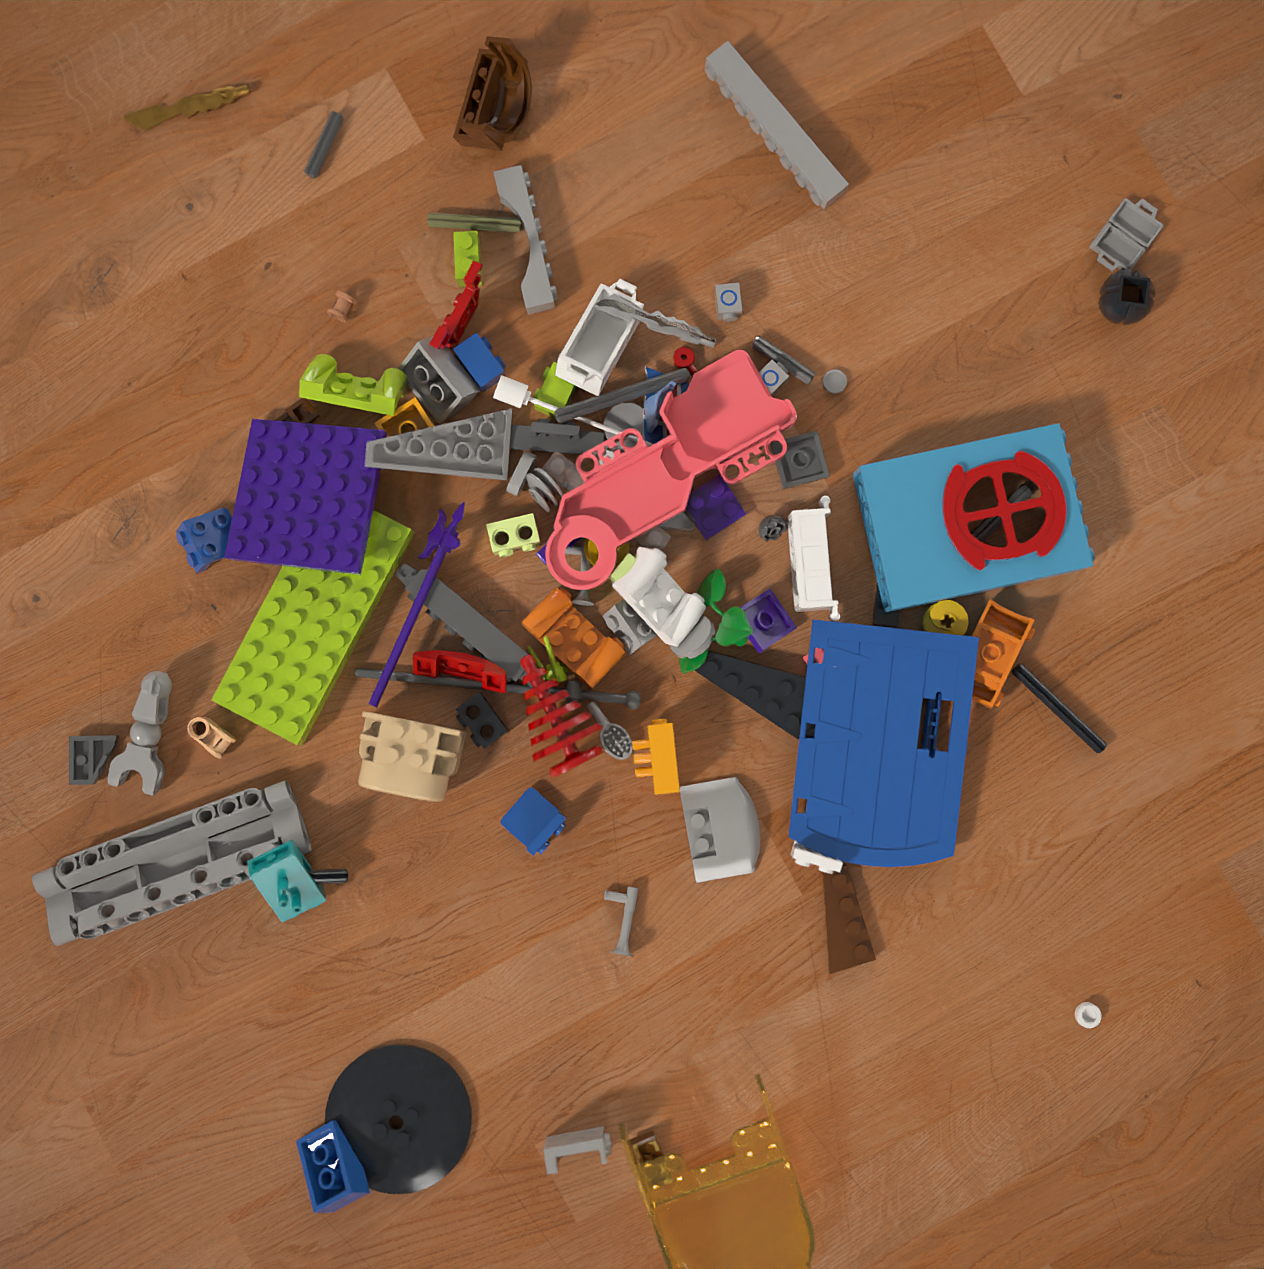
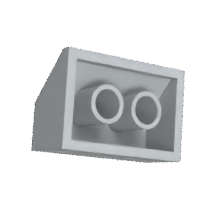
M431 336L418 341L398 369L406 374V384L437 423L442 425L467 406L481 389L447 347L438 350L429 345L433 337Z

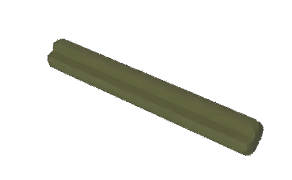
M431 212L427 217V223L430 227L520 232L521 220L519 218Z

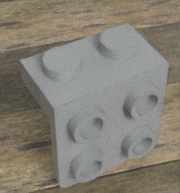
M625 599L614 605L602 616L607 626L625 645L624 649L629 655L657 636Z

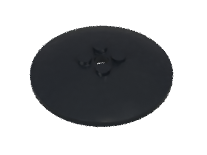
M392 1044L377 1047L360 1055L343 1070L330 1091L325 1110V1124L331 1121L337 1122L364 1168L369 1189L387 1194H409L436 1184L455 1167L463 1155L470 1137L472 1111L466 1087L449 1063L427 1049L408 1044ZM394 1115L400 1116L403 1119V1126L400 1128L393 1127L390 1123V1118Z

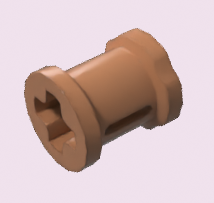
M337 291V298L332 308L327 310V314L341 322H346V316L351 306L355 305L356 300L344 292Z

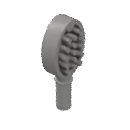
M595 701L588 704L587 708L603 727L600 733V740L606 752L615 759H627L631 755L633 748L632 740L627 731L618 724L610 723Z

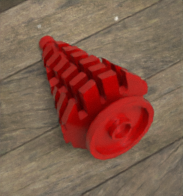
M525 655L520 659V664L527 673V675L522 677L523 685L531 683L533 688L524 693V698L528 700L537 696L539 702L526 708L527 716L541 709L546 714L528 723L529 731L548 722L552 726V729L531 738V747L554 735L558 739V742L532 754L533 762L560 749L563 750L565 755L564 761L549 769V774L553 778L604 753L599 745L585 751H580L575 742L603 729V727L596 723L570 735L569 728L592 716L585 712L564 722L562 715L577 709L581 705L577 701H573L558 709L555 703L568 697L570 694L565 689L551 695L549 689L560 683L555 678L545 682L542 676L549 672L544 667L537 668L533 655Z

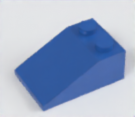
M331 1121L296 1141L314 1213H333L370 1193L364 1168L336 1121Z

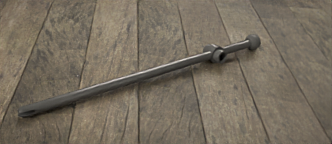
M356 668L354 670L355 676L370 679H379L383 670ZM393 671L390 681L487 690L482 689L481 681L446 676L431 678ZM567 681V688L553 687L549 689L551 695L566 689L570 695L565 698V705L573 701H577L580 704V700L625 704L627 708L634 710L640 707L641 694L637 691H629L627 694L581 690V682ZM507 683L506 692L524 694L533 687L526 684Z

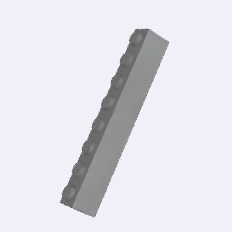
M728 41L706 58V75L710 80H715L720 85L722 94L735 103L737 112L741 116H746L750 121L752 130L756 134L760 133L768 149L778 154L783 167L787 170L790 169L794 173L796 182L799 186L805 187L810 192V198L817 206L821 205L825 210L846 193L849 186L847 181Z

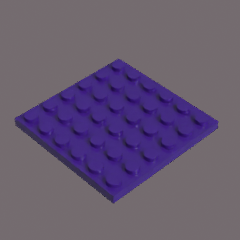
M252 419L224 558L234 561L361 575L381 468L365 467L366 444L369 441L386 438L387 432L376 429Z

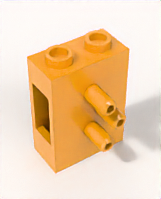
M667 719L652 720V725H648L649 739L632 742L633 750L650 749V753L634 754V763L651 762L652 765L636 767V777L653 776L655 795L680 792L673 724L667 723Z

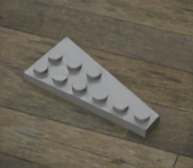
M512 409L369 441L366 444L365 467L507 480Z

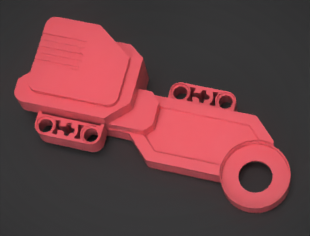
M736 350L694 373L687 391L677 397H673L672 391L667 393L659 413L670 436L647 447L637 430L626 429L578 457L576 467L585 483L562 496L554 524L555 530L551 534L546 546V563L549 571L558 582L576 590L593 589L606 582L617 565V548L683 513L686 510L695 477L710 469H718L726 483L737 484L785 456L787 444L781 433L794 426L797 419L796 410L790 400L785 399L783 401L771 396L746 351ZM630 435H635L638 437L637 445L631 448L627 447L625 439ZM619 441L622 448L626 451L622 453L621 450L618 449L613 453L614 458L610 459L608 456L604 457V455L607 454V448H610L611 450L619 448L616 444ZM773 442H778L783 450L780 454L774 455L770 453L769 445ZM764 448L765 455L769 460L766 461L764 456L758 460L757 466L753 463L748 464L750 455L758 457L762 455L760 449ZM597 453L601 461L604 463L601 466L599 460L594 456ZM587 459H592L595 462L594 469L589 472L583 471V462ZM743 460V465L748 472L744 473L743 466L738 461ZM730 466H735L739 469L740 473L738 477L731 479L726 476V469ZM581 537L592 540L599 551L598 561L595 566L583 572L572 569L565 559V551L568 544L572 540Z

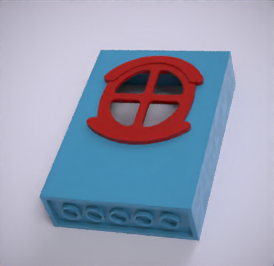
M1060 423L862 465L856 469L852 476L884 613L1078 572L1093 566L1094 552L1088 545L1089 531L1087 525L1083 524L1081 516L1083 514V506L1081 501L1077 499V481L1071 474L1072 460L1070 454L1066 453V434L1061 429ZM1004 472H1012L1029 478L1039 487L1041 496L1031 500L1009 503L1004 490L1002 474ZM985 476L991 477L998 501L997 506L970 513L965 512L963 501L969 489ZM1043 507L1046 517L1040 530L1027 542L1018 543L1011 514L1017 511ZM999 516L1002 519L1005 531L1006 547H993L980 542L969 532L968 523Z

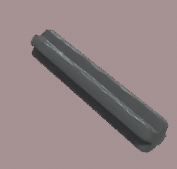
M335 111L330 113L304 169V173L311 178H317L343 122V117L340 113Z
M758 335L753 341L752 348L773 360L776 364L778 362L783 364L788 372L804 383L809 384L815 376L814 371L762 336Z

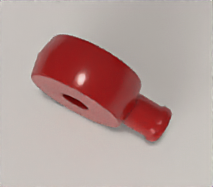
M688 347L678 348L673 354L674 364L680 369L687 368L690 374L693 375L697 372L693 365L695 362L694 352Z

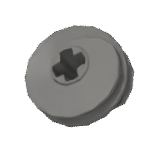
M535 468L534 474H527L526 480L531 496L549 513L550 508L545 498L553 506L557 507L558 503L552 493H556L562 499L563 492L555 481L541 468Z

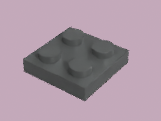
M817 431L784 439L787 444L785 456L775 462L783 490L830 477ZM773 442L770 444L774 455L782 452L783 448L780 443Z

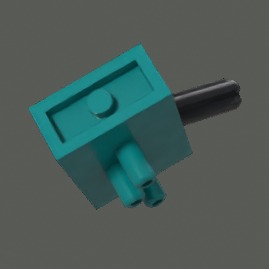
M293 840L247 861L249 877L281 922L295 918L299 914L325 902L326 896L323 884L346 883L348 881L347 869L313 870Z

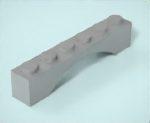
M521 165L494 171L501 203L521 220L529 239V264L521 284L527 314L554 309V300H558L555 285L550 286L548 279L553 276L550 263L545 264L543 255L547 254L544 240L539 241L538 232H542L539 217L534 218L532 210L536 209L534 196H528L527 187H531L528 172L523 173Z

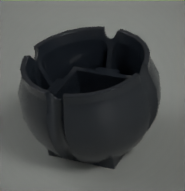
M1130 269L1115 272L1104 281L1100 289V295L1102 296L1099 297L1098 301L1103 316L1115 324H1119L1122 321L1123 325H1131L1143 320L1151 312L1155 302L1153 300L1155 288L1150 278L1140 271L1132 273ZM1123 285L1140 287L1138 303L1121 301Z

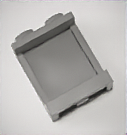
M603 1126L546 1137L543 1150L547 1173H558L560 1156L593 1150L600 1151L602 1164L607 1163L608 1155H611L612 1148L610 1133L605 1134Z

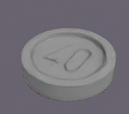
M837 369L828 371L823 378L825 390L832 394L842 392L847 385L846 375Z

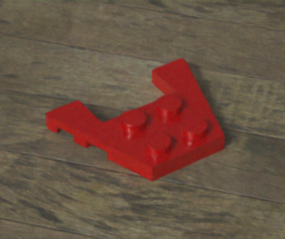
M474 260L471 263L463 279L466 287L463 293L457 294L453 303L455 308L452 314H447L442 326H438L429 343L430 346L439 350L440 348H446V346L450 348L458 345L479 305L480 288H478V285L481 281V275L478 273L482 270V264Z

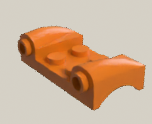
M555 587L522 621L521 625L545 648L544 636H548L554 656L592 690L624 657L625 651L623 649L625 645L617 637L613 639L610 637L606 638L572 606L571 594L564 588L559 590Z
M990 599L971 636L979 637L972 700L992 709L993 705L999 706L1004 696V693L1000 691L1024 641L1030 642L1035 628L1032 627L1034 619L1014 613Z

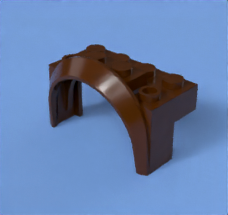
M487 36L485 45L488 49H479L453 138L461 146L502 151L504 143L511 141L527 119L532 99V83L527 66L528 61L511 39ZM504 81H518L519 84L505 83ZM500 87L497 108L491 121L489 122L498 88Z

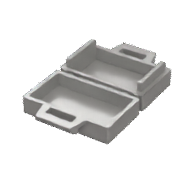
M1125 198L1089 246V248L1099 254L1097 261L1111 271H1114L1116 268L1131 270L1163 227V224L1154 219L1158 209L1144 199L1133 204ZM1141 205L1143 208H1145L1152 214H1147L1145 211L1140 209L1139 206Z

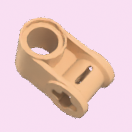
M208 717L194 718L188 724L187 730L189 735L219 759H222L223 752L227 747L236 741L232 734L218 726ZM200 721L206 725V731L203 735L199 734L196 729Z

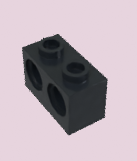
M481 692L456 709L458 712L457 720L463 728L469 727L473 733L470 735V738L477 747L482 745L486 749L509 732ZM472 705H476L480 709V714L476 719H471L467 713ZM485 725H491L494 729V735L489 739L484 738L481 733Z

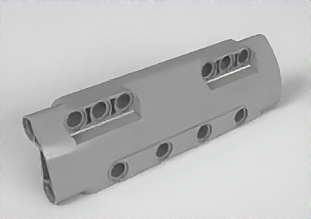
M285 780L268 786L265 790H258L256 788L246 789L66 856L58 862L57 866L33 874L32 882L37 893L45 898L51 940L56 946H60L79 938L93 939L249 881L251 878L249 877L247 861L290 840L294 841L302 855L311 852L312 848L297 800L290 784ZM270 814V816H268V817H266V818L260 819V820H258V821L252 822V823L247 824V825H244V826H242V827H239V828L233 829V830H231V831L225 832V833H223V834L217 835V836H215V837L209 838L210 836H213V835H215V834L221 833V832H223V831L229 830V829H231V828L237 827V826H239V825L245 824V823H247V822L256 820V819H258V818H261V817H264V816ZM133 865L132 868H129V869H126V870H124V871L118 872V873H116V874L107 876V877H105V878L99 879V880H97V881L91 882V883L86 884V885H83V886H81V887L72 889L73 887L79 886V885H81V884L87 883V882H89V881L95 880V879H97V878L103 877V876H105V875L111 874V873H113V872L119 871V870H121V869H124V868H127V867H130V866Z

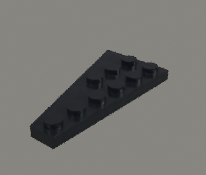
M708 651L704 663L695 670L697 673L799 740L806 676L770 668L718 652ZM807 723L806 738H814L815 724Z

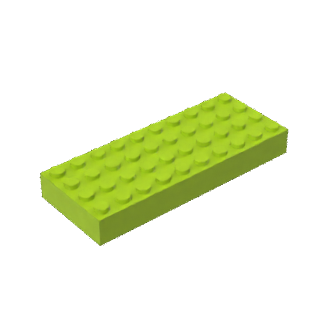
M373 510L361 575L282 566L218 686L212 701L296 745H303L415 532Z

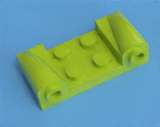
M319 354L310 362L300 378L299 397L394 416L400 397H405L407 376L403 371L396 368L385 370L379 381L370 377L360 378L349 373H337L336 360L329 355Z

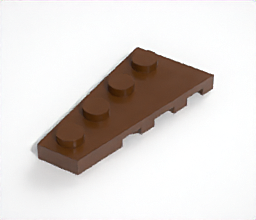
M842 866L840 872L833 871V874L822 872L829 974L876 960L847 866Z

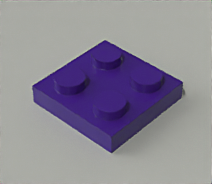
M721 474L691 492L686 510L695 519L694 523L705 540L713 537L746 515V512L723 480Z
M768 589L740 607L744 610L748 623L753 629V633L747 637L758 653H761L797 629L771 589Z

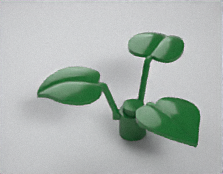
M716 568L704 578L697 592L705 600L704 605L706 607L711 605L722 617V623L719 624L720 628L716 633V637H711V640L718 642L722 646L731 644L743 646L748 641L747 636L753 633V629L749 625L742 608L735 606L724 613L717 607L716 602L724 597L726 582L722 571ZM708 648L695 658H679L681 672L686 674L699 668L707 657Z

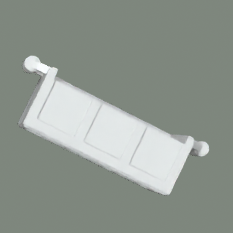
M619 279L618 282L610 287L602 283L600 284L558 357L555 376L596 396L600 395L640 321L633 318L631 322L600 311L594 305L614 307L619 311L641 316L642 313L624 304L612 300H603L616 294L643 310L644 304L636 301V286L622 279ZM615 288H618V289H620V290H622V291H625V292L631 294L632 297H630V296H628V295H626V294H624V293H621V292L615 290Z
M823 496L818 503L821 509L795 510L787 518L794 608L796 612L829 610V621L836 622L840 619V614L838 613V601H833L826 528V518L831 513L829 509L830 498Z

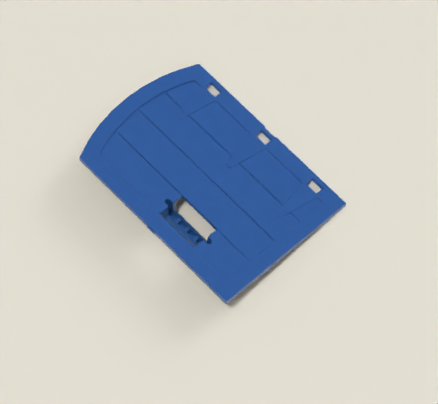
M812 619L788 833L789 838L825 856L866 866H914L954 856L979 637ZM816 647L824 649L822 663H814ZM922 698H927L922 749H918L917 742ZM942 700L953 701L948 752L939 751L936 748ZM807 723L815 724L814 738H806ZM799 798L807 799L805 813H797Z

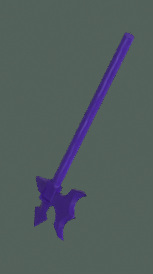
M465 501L453 513V520L448 528H445L447 516L444 510L439 509L437 523L428 532L427 545L417 558L425 559L431 555L436 547L438 549L368 704L374 707H378L446 553H451L452 549L455 550L461 544L460 539L457 538L459 533L456 530L458 522L463 519Z

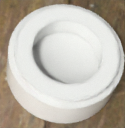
M1084 1002L1077 1006L1075 1019L1085 1028H1094L1101 1021V1011L1096 1005Z

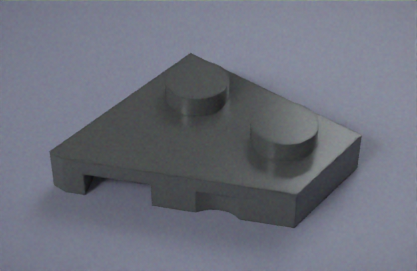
M119 735L69 736V785L96 784L119 739Z

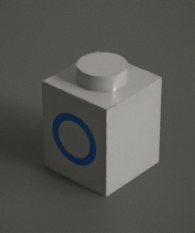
M739 283L715 285L714 294L717 319H723L725 322L737 320V317H741L742 314Z
M773 360L759 372L771 396L789 378L786 367L780 362L776 364Z

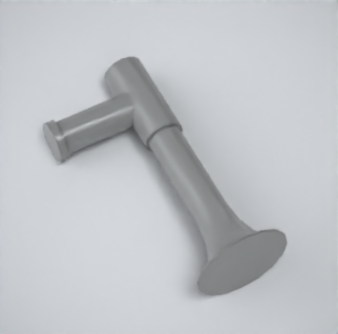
M583 538L582 546H573L571 549L567 546L565 554L581 555V572L590 570V562L586 559L584 553V541L586 538ZM578 590L576 598L572 601L573 605L578 606L595 605L589 599L588 590Z
M628 887L627 894L608 891L607 889L605 891V901L625 903L620 938L617 946L612 951H609L610 953L634 957L629 951L628 944L639 888Z

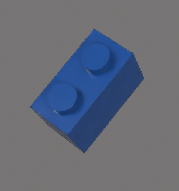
M476 332L453 350L482 392H485L499 382L501 375L506 377L503 370L506 368V365L499 356L494 357L490 352L492 346L486 337L480 338Z

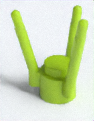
M544 636L551 664L546 665L549 673L542 677L544 680L548 679V681L554 678L558 682L567 679L566 673L569 672L568 668L562 663L560 665L559 661H555L549 638ZM528 646L527 650L530 655H533L539 669L544 667L532 647Z

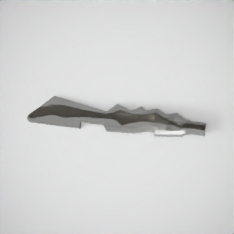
M616 294L594 305L600 311L629 322L632 321V318L646 323L648 329L666 335L678 336L682 341L696 345L704 344L711 348L716 343L715 338L707 336L698 327L690 326L684 320H676L674 316L666 318L658 310L649 314Z

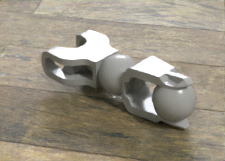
M152 671L143 678L141 692L132 712V717H134V720H137L130 729L132 742L127 743L126 750L111 761L108 774L109 785L115 787L122 785L126 781L130 770H136L143 778L142 790L145 794L154 796L159 792L165 768L162 761L158 758V746L155 745L162 736L159 724H163L168 716L169 694L172 691V681L167 673Z

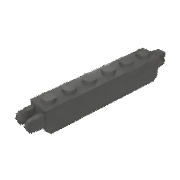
M404 563L395 574L406 586L405 589L409 592L407 597L414 602L428 570H420L418 572ZM435 577L424 602V605L428 608L425 612L435 621L438 618L446 623L444 628L453 636L457 633L464 638L462 643L472 652L477 649L483 654L481 658L505 670L509 683L512 679L515 682L522 680V677L527 675V673L522 668L520 659L529 654Z

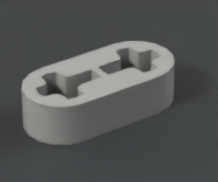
M528 451L524 452L509 481L507 492L517 497L520 495L527 482L526 475L531 473L536 463V455Z

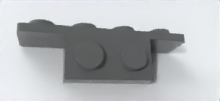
M538 419L537 422H531V426L511 425L509 449L582 455L603 443L604 433L580 431V426H575L576 423L571 421L552 424L551 420Z

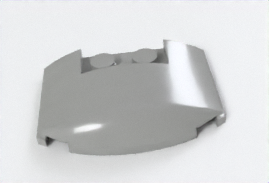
M737 777L679 787L696 883L753 873L755 870L754 866L760 852L759 820L749 793L738 782Z

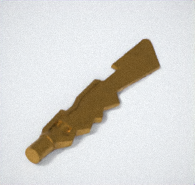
M248 84L239 87L229 86L213 89V92L209 94H197L179 98L177 104L165 108L158 104L125 114L124 119L147 131L180 114L191 118L197 112L208 113L209 110H218L224 104H232L237 98L250 94Z

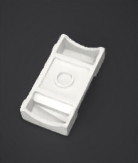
M639 547L636 562L631 570L621 579L615 581L612 586L664 643L678 647L701 618L706 609L704 605L705 600L696 593H685L664 569L668 563L665 560L666 555L656 548L651 550Z

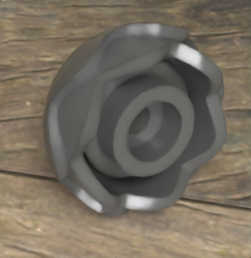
M778 515L765 517L759 524L758 532L760 538H763L766 542L768 540H777L780 533L786 531V521Z

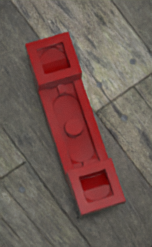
M445 650L419 651L413 654V674L437 678L440 672L481 681L482 689L506 693L507 672L498 665L483 658Z

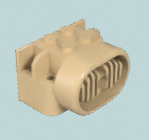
M363 712L362 717L366 718L363 733L360 734L359 754L363 760L358 779L359 785L381 792L442 802L445 799L449 777L454 775L459 769L467 732L372 712Z

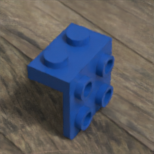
M226 508L185 520L176 531L177 541L184 547L187 553V561L191 567H194L196 573L205 571L212 562L225 557L232 517Z
M530 787L503 816L500 822L534 856L536 852L542 854L551 844L547 840L553 833L558 836L565 828L566 824L563 821L567 817L537 790Z

